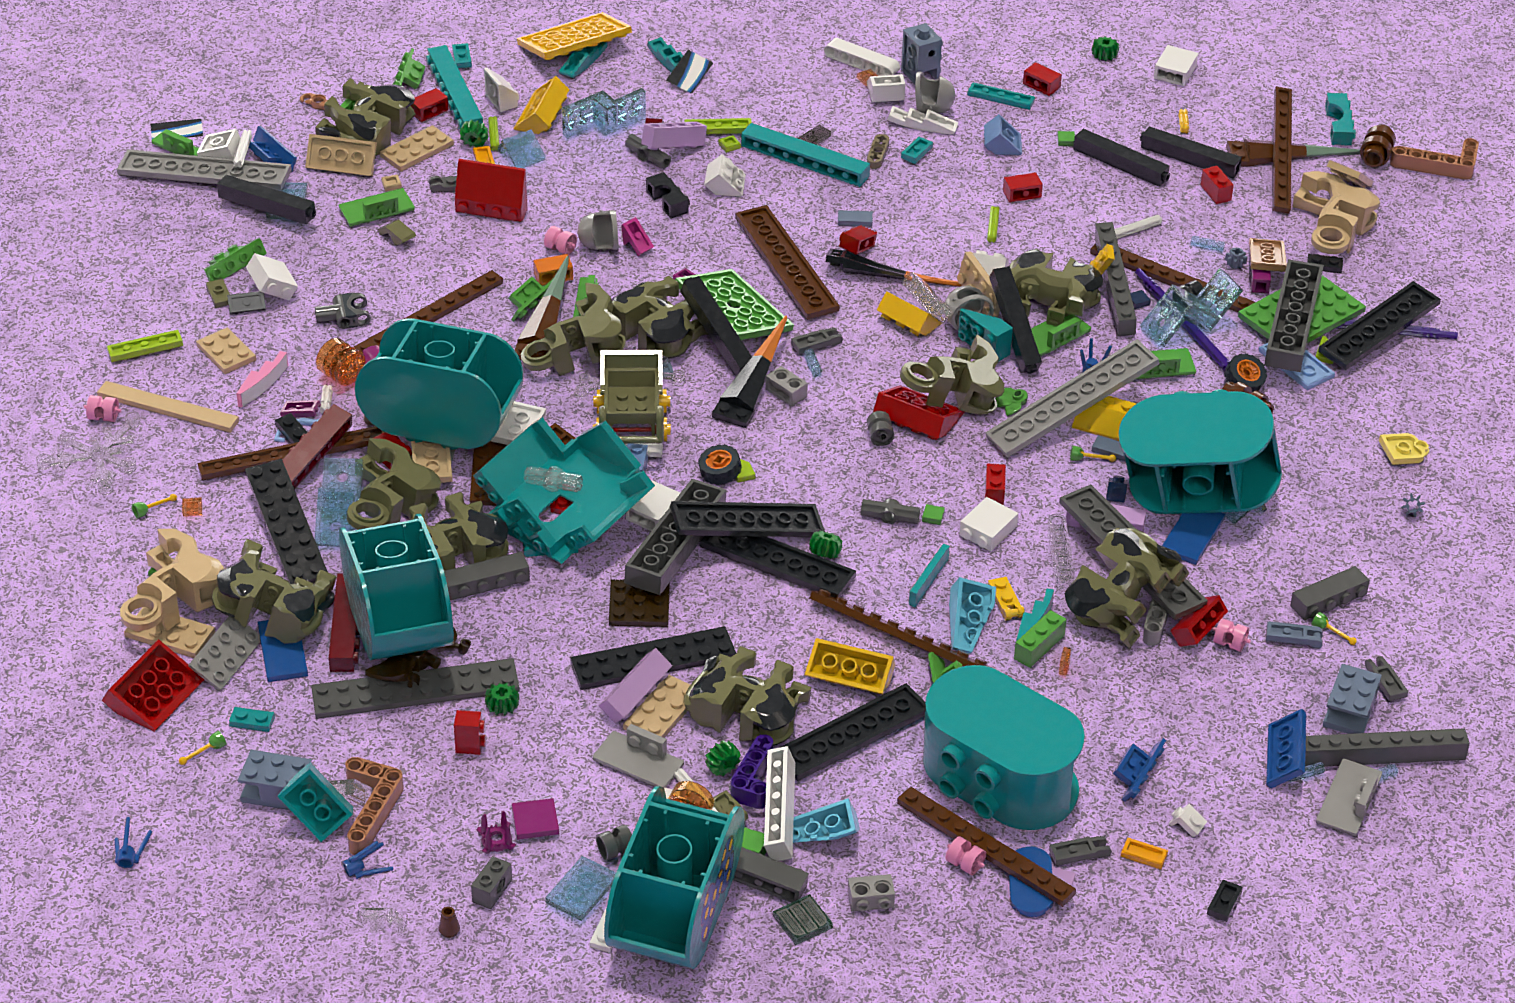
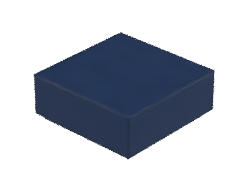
M1143 290L1130 293L1134 309L1150 305L1151 299Z

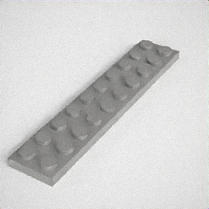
M127 150L117 168V174L217 184L227 174L272 189L282 190L292 168L291 164L244 160L241 168H235L233 166L234 159Z
M1136 339L985 432L986 437L1008 458L1159 365V359Z

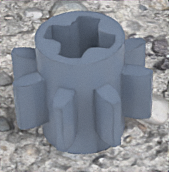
M1236 247L1230 249L1229 253H1226L1225 260L1231 268L1239 269L1243 268V264H1247L1248 257L1245 256L1246 252L1243 249Z
M1410 493L1409 500L1403 498L1406 505L1401 506V508H1407L1406 515L1412 512L1414 517H1416L1418 510L1424 512L1420 508L1421 505L1425 504V502L1419 501L1421 495L1413 498V494ZM1416 500L1418 509L1410 510L1408 502Z

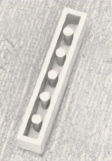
M788 746L768 750L764 847L769 857L776 861L791 859L793 855L795 761Z

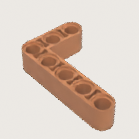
M1473 138L1465 139L1461 156L1395 146L1392 149L1390 165L1395 168L1468 180L1473 176L1479 142Z
M351 757L345 763L347 781L353 785L373 790L347 834L349 852L356 855L371 845L403 792L404 785L401 770L363 758Z

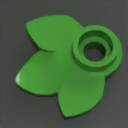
M1004 388L1003 395L995 398L997 407H1005L1007 416L1015 414L1027 402L1028 394L1023 389Z

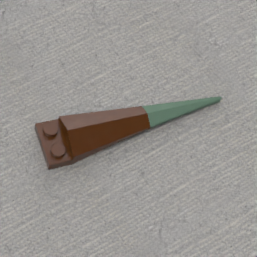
M1244 139V142L1227 140V151L1242 157L1241 167L1273 162V141ZM1292 143V159L1324 155L1360 154L1359 149Z
M568 256L563 261L517 339V345L514 350L520 360L521 352L528 344L543 339L545 337L544 330L558 323L569 263ZM538 351L534 353L531 357H542L546 355L549 351Z

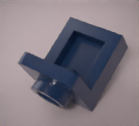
M1117 475L1113 476V478L1109 477L1106 500L1125 502L1128 480H1124L1125 477Z

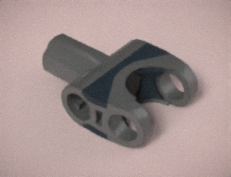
M362 293L339 294L333 298V305L315 307L317 323L336 320L337 326L341 329L367 325L371 319L368 311L360 309L367 305V298ZM359 298L364 300L361 303L354 302L356 299ZM360 316H367L365 320L358 319Z

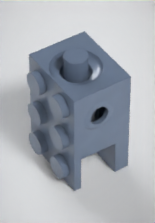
M927 23L903 29L901 70L914 84L917 72L928 71L935 80L938 79L941 73L940 64L943 41Z
M1341 664L1326 707H1328L1323 721V727L1347 734L1364 733L1378 695L1382 675Z
M251 749L238 778V783L245 784L240 801L290 810L277 796L309 762L312 763V759Z

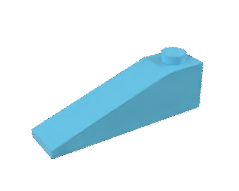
M961 577L951 586L949 611L952 649L967 653L973 651L980 632L995 605V586Z
M849 798L795 816L793 843L835 840L857 833L860 830L858 817Z

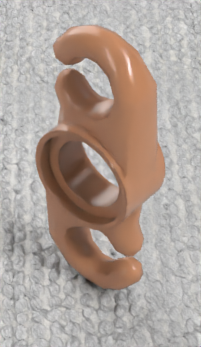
M305 93L299 99L303 103L305 98H309L305 100L306 104H311L312 108L323 111L324 104L328 101L324 95Z

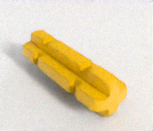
M1180 109L1178 114L1180 132L1187 134L1189 132L1188 111Z

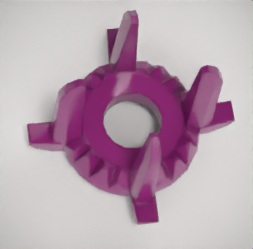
M501 811V826L495 824L494 827L493 825L488 827L486 814L482 815L481 827H478L476 830L482 836L483 853L489 854L491 851L498 852L504 849L511 850L517 845L512 843L511 823L507 821L505 811ZM499 834L502 836V839L494 841L491 839V836Z

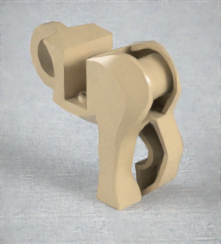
M1311 171L1303 173L1301 187L1294 195L1292 207L1309 211L1319 216L1317 228L1313 231L1311 243L1314 248L1322 253L1339 254L1344 251L1350 253L1354 245L1355 234L1361 236L1373 228L1377 221V213L1374 210L1379 207L1380 200L1368 189L1348 185L1338 175ZM1319 190L1328 191L1330 200L1314 196L1310 191L1315 194Z
M158 529L160 545L146 552L148 566L154 568L157 572L137 586V594L122 604L120 608L122 623L132 630L142 631L156 627L162 622L165 631H169L180 623L177 597L196 612L213 606L212 594L214 589L218 587L217 575L224 569V566L218 559L200 553L195 538L177 529ZM177 551L175 559L169 556V554ZM142 607L152 610L149 614L143 616L131 614L135 609Z

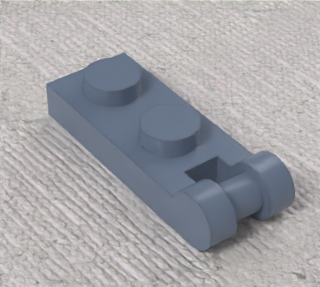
M1267 621L1266 641L1310 645L1315 649L1323 646V630L1320 627Z

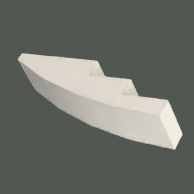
M892 106L887 119L908 128L941 134H954L958 122L929 109L924 114L913 108L906 112L895 106Z

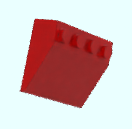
M459 158L455 188V212L522 222L528 210L526 169Z
M901 385L878 392L873 412L884 411L888 413L895 425L900 427L907 426L911 428V431L925 433L928 438L934 440L946 436L965 413L959 410L958 407L944 402L942 407L927 406V395Z
M158 639L108 689L102 702L116 714L155 732L204 679L188 666V663Z

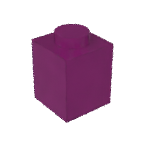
M1252 269L1251 292L1269 294L1271 271Z

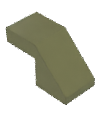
M399 219L377 229L380 235L389 233L394 245L402 244L416 236L415 232Z

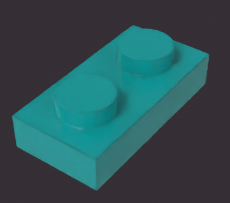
M468 43L452 44L453 57L457 67H472Z
M919 136L901 152V158L916 164L933 148V142Z
M234 707L229 719V727L269 732L275 719V713Z

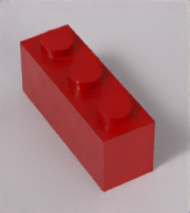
M1220 595L1205 597L1208 600L1205 606L1184 616L1170 630L1179 647L1197 645L1225 616L1228 610Z

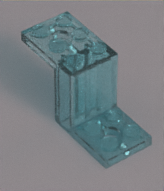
M1220 268L1198 296L1172 284L1140 324V327L1161 348L1166 346L1185 320L1211 332L1243 292V289ZM1223 289L1222 295L1218 297V292ZM1164 319L1165 323L1160 327V323Z

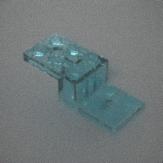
M640 88L622 97L613 99L602 90L563 107V135L567 138L594 126L606 136L646 118V91Z
M324 458L322 488H318L315 526L317 546L340 547L339 530L332 531L330 529L331 524L334 522L340 523V528L345 527L347 532L355 530L348 523L346 517L348 507L360 499L363 459ZM342 473L348 475L347 480L344 482L337 480L338 476Z

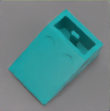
M963 308L960 309L958 337L960 340L971 346L976 335H979L991 344L999 361L1011 355L1013 327L1000 318Z

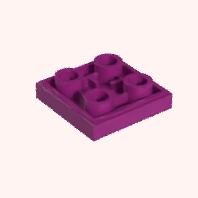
M554 798L512 803L517 840L559 835Z

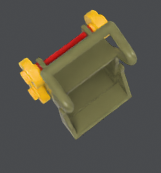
M601 350L600 389H597V396H593V407H597L599 418H596V424H593V427L606 420L615 432H651L652 436H619L624 444H659L667 442V435H671V424H667V417H664V413H667V407H670V396H667V389L662 388V350ZM614 424H650V425H651V427H612V426H613Z

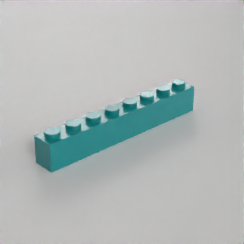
M447 45L427 48L426 63L430 65L431 73L434 74L436 83H439L440 91L448 97V107L450 111L452 110L454 120H457L458 128L461 129L465 121L469 122L471 119L474 122L478 120L480 124L483 123V117Z
M750 123L741 133L742 147L861 187L870 177V163L760 125Z

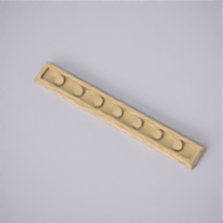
M105 381L97 391V396H102L104 399L106 397L117 398L119 403L229 433L232 432L239 422V416Z

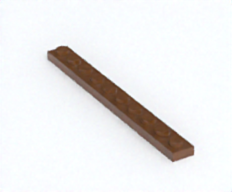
M1276 86L1274 90L1272 211L1289 214L1291 211L1292 89Z
M1096 243L1090 249V254L1095 256L1098 255ZM1119 248L1123 265L1127 269L1136 271L1140 268L1148 277L1175 288L1197 280L1203 286L1205 300L1235 312L1255 303V301Z
M491 270L404 319L412 318L435 322L503 284V277ZM387 328L355 345L353 352L360 357L364 349L375 345L380 347L382 336Z
M373 426L346 432L326 455L366 447L370 438H374L384 433V431ZM298 442L197 463L202 481L245 472L246 468L284 459L290 448L296 446Z
M820 589L819 591H812L809 599L924 650L933 652L951 662L957 660L962 666L981 665L990 667L986 665L987 661L976 658L974 660L969 657L970 654L967 652L951 650L952 646L943 642L938 644L933 642L934 638L928 635H917V631L912 628L905 627L904 629L899 627L900 623L894 620L881 619L882 615L875 612H865V608L860 605L847 604L848 600L838 596L836 598L831 597V593L826 590Z
M910 786L897 798V804L949 837L956 839L960 836L971 842V847L976 845L986 851V860L1061 907L1076 895V888L913 787Z

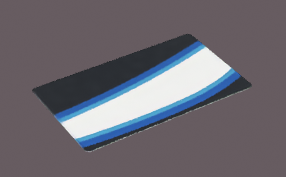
M687 50L666 81L689 93H693L713 65V62Z
M201 119L150 124L152 139L166 129L186 138L203 136Z

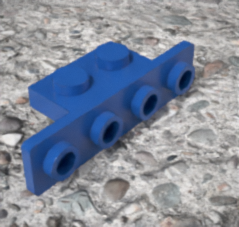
M258 126L253 138L254 142L250 141L248 148L254 152V155L260 157L263 162L291 164L292 172L297 157L262 126Z
M1162 738L1156 743L1149 754H1146L1134 743L1129 746L1113 772L1116 777L1129 786L1121 799L1122 801L1126 802L1130 797L1134 799L1141 790L1138 787L1144 784L1149 777L1147 772H1150L1157 763L1155 759L1159 758L1164 752L1165 748H1163L1166 739Z

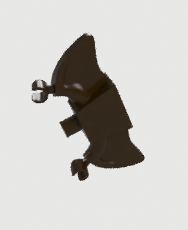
M453 627L454 638L452 645L389 657L384 662L366 669L365 675L385 681H407L409 688H412L413 682H416L419 686L420 676L417 673H413V671L419 672L429 666L437 669L441 664V659L438 657L439 652L445 650L455 651V649H458V652L464 655L468 652L471 641L461 639L460 643H457V632Z

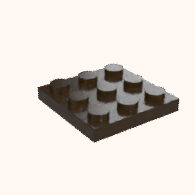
M611 579L609 626L668 627L670 583L661 595H657L625 584L624 580Z

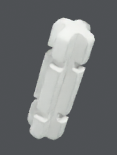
M324 385L322 388L320 407L322 414L331 407L333 394L331 385Z

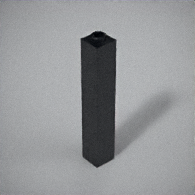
M1150 126L1145 132L1141 133L1140 141L1141 148L1202 169L1218 166L1227 177L1232 179L1240 171L1241 156Z
M1083 128L1074 137V150L1160 187L1170 178V165Z
M227 174L217 183L218 197L306 225L316 216L315 203L312 200Z
M1007 266L993 269L989 279L1003 321L1013 327L1011 345L1020 372L1034 373L1038 371L1042 360L1011 268Z
M700 276L687 278L683 282L680 290L681 294L734 375L737 376L752 358L751 354Z

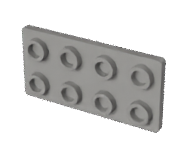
M228 617L188 666L220 691L260 643V634L249 625L243 627L238 620Z
M633 724L628 726L627 736L612 731L593 754L594 761L654 787L661 786L666 788L674 778L675 772L684 765V760L667 753L666 738Z
M1342 759L1317 816L1316 823L1356 836L1382 777V771Z

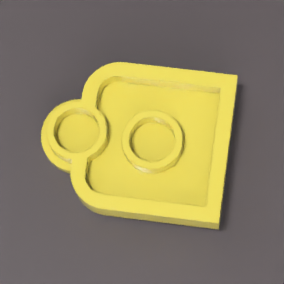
M1409 433L1380 435L1378 440L1392 465L1421 463L1429 453V445Z

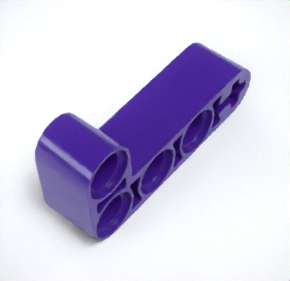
M759 735L755 738L730 781V795L739 804L755 809H763L766 805V782L760 779L767 769L768 750L773 749V738L769 735Z

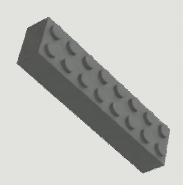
M1288 259L1268 341L1264 366L1301 372L1324 265Z
M691 479L675 501L726 502L727 490ZM669 507L626 563L624 583L661 595L704 536L678 535Z

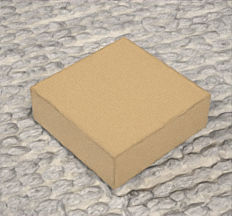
M398 175L381 177L385 192L402 188Z

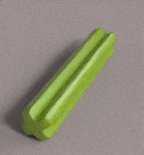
M490 116L488 118L490 149L498 151L500 148L497 117Z
M998 206L990 207L988 242L994 243L997 239L1000 209Z

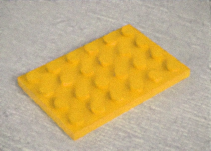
M601 12L516 39L517 44L545 60H552L558 55L564 56L571 51H581L584 47L597 46L600 42H610L616 37H626L627 34L632 33V28L630 25Z

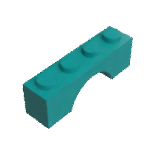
M1327 93L1326 115L1337 119L1331 125V145H1352V140L1356 138L1354 119H1352V110H1350L1351 101L1348 100L1347 93Z

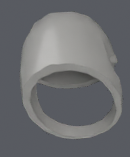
M922 71L917 72L915 82L917 111L926 114L928 109L938 114L947 112L955 100L953 84L942 76H939L937 80H930L924 77Z
M600 210L599 212L584 216L578 224L577 234L580 242L594 250H619L616 211Z
M970 285L961 286L948 294L944 302V314L950 325L958 330L961 308L980 313L983 310L984 301H986L990 308L988 315L993 316L994 304L979 289Z

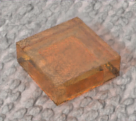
M871 69L857 73L856 78L866 86L869 77L878 75Z
M202 497L182 498L183 516L202 515Z
M1064 647L1059 667L1060 675H1067L1071 657V648Z

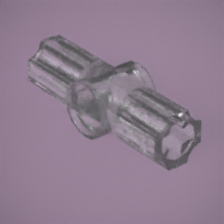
M530 466L524 472L526 483L543 486L551 492H557L558 489L578 492L583 486L581 475L566 473L555 466H551L549 469Z

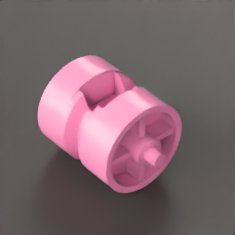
M551 226L544 238L545 247L552 250L558 249L560 253L568 255L574 251L577 243L576 234L568 231L563 232L561 228Z
M90 395L87 405H84L87 419L99 421L102 418L103 421L115 422L118 413H121L117 398L106 397L103 399L102 396Z
M1222 618L1217 628H1212L1215 631L1213 642L1219 645L1226 646L1228 644L1229 648L1241 652L1245 644H1250L1251 642L1248 639L1249 627L1241 624L1234 626L1232 621Z
M960 836L954 839L951 844H948L946 861L955 866L960 865L961 870L974 875L980 868L985 866L983 863L986 858V851L974 845L971 847V842Z

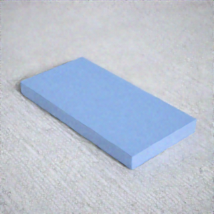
M1268 343L1259 347V352L1265 357ZM1305 350L1301 372L1281 369L1306 390L1335 376V372L1307 350Z

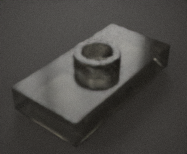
M817 125L798 137V139L818 145L831 137V131L821 125Z

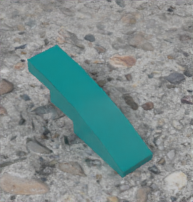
M662 37L647 43L650 51L670 72L673 71L684 56L681 51L676 52L671 44L667 45Z
M600 42L597 46H587L581 51H574L561 67L559 73L572 78L581 74L600 57L608 47V43Z
M1046 588L1044 600H1035L1032 614L1023 613L1016 641L1051 610L1054 589Z

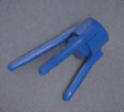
M1090 338L1089 357L1087 361H1085L1084 351L1080 350L1083 367L1082 373L1099 363L1097 359L1093 358V338ZM1109 345L1102 360L1109 356L1112 349L1111 345Z
M126 817L124 840L121 849L119 839L117 837L114 839L115 863L122 868H131L134 863H139L140 855L152 834V830L147 832L138 851L135 853L134 848L128 846L130 817Z
M375 841L356 855L342 861L349 877L355 875L356 879L366 875L392 871L394 869L392 866L367 871L361 870L365 868L362 859L384 846V843Z

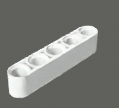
M834 38L824 48V53L827 57L877 76L895 75L901 68L899 62L893 58L839 38Z

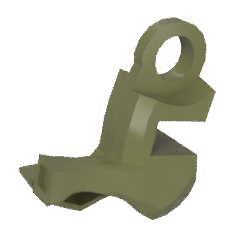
M585 283L587 298L575 302L580 316L560 321L546 328L543 339L528 344L521 352V360L525 368L530 371H542L554 366L558 375L562 376L575 370L570 355L571 351L586 347L592 364L601 362V350H623L626 339L624 335L620 334L622 329L620 320L612 314L614 305L608 293L600 285ZM538 351H549L546 355L542 357H531L534 353Z
M976 335L970 349L955 347L951 357H930L927 364L908 362L900 370V379L907 387L920 393H929L926 402L927 406L942 407L949 391H954L959 410L973 414H988L997 408L995 397H1000L1004 393V382L995 371L999 358L991 344L979 335ZM913 373L920 374L924 376L926 379L919 378L915 376Z
M369 439L367 454L355 461L354 474L370 483L361 490L360 499L348 507L346 517L348 523L357 530L398 523L401 519V512L409 517V507L421 503L427 505L428 513L434 510L439 501L436 491L440 489L442 484L439 476L433 470L415 463L406 448L386 439ZM388 461L392 463L390 471L379 467L377 463L380 464ZM365 512L366 515L372 518H364L358 513Z

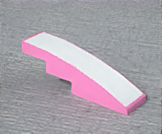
M280 351L273 362L265 361L259 372H250L236 393L238 407L242 408L256 399L283 374L288 367L287 352Z

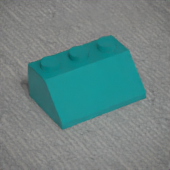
M311 762L301 769L277 796L320 842L353 815L354 807Z

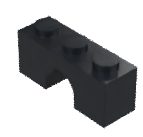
M665 172L646 178V192L654 200L662 198V210L670 219L689 213L690 200L688 196L683 194L681 189L674 184L673 180Z

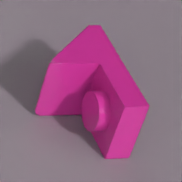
M636 217L621 225L624 246L630 243L638 256L654 247Z

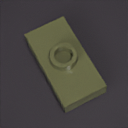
M223 278L206 282V288L215 308L227 306V295H230Z
M727 790L709 799L711 804L720 813L729 815L735 806L741 807ZM744 810L745 820L749 819L748 813Z

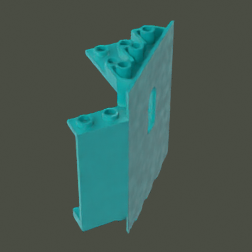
M542 417L533 422L473 475L476 483L487 492L489 499L497 505L488 514H494L505 521L510 536L532 546L537 551L561 564L576 550L596 541L655 487L644 471L640 472L639 467L641 464L606 420L581 433L576 439H572L564 445ZM560 496L573 502L553 521L543 522L539 519V515Z

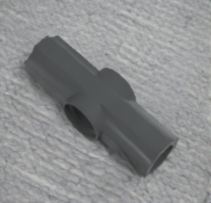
M634 134L628 136L625 146L636 152L640 160L644 162L649 160L663 169L669 166L671 156L662 152L659 148L658 150L648 149V146L641 144L642 139Z
M863 499L860 515L878 517L888 524H893L896 521L918 524L920 507L900 505L895 499H887L884 502Z

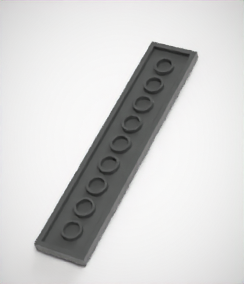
M1091 484L1059 499L1060 505L1100 545L1107 534L1116 528L1136 529ZM1187 579L1179 587L1170 580L1160 594L1155 591L1150 583L1142 586L1174 620L1199 610L1208 602Z
M514 658L420 670L419 672L413 671V673H417L420 676V684L418 686L416 682H413L412 688L407 686V681H385L371 677L311 685L316 719L484 697L486 689H490L491 684L497 686L499 682L501 684L508 682L509 686L515 685L516 690L520 692Z

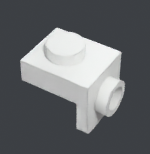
M1190 804L1183 808L1178 807L1171 814L1173 818L1169 822L1171 826L1179 823L1192 837L1198 835L1207 823Z

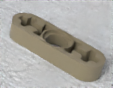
M878 134L874 137L867 156L870 168L877 169L882 166L889 147V136Z

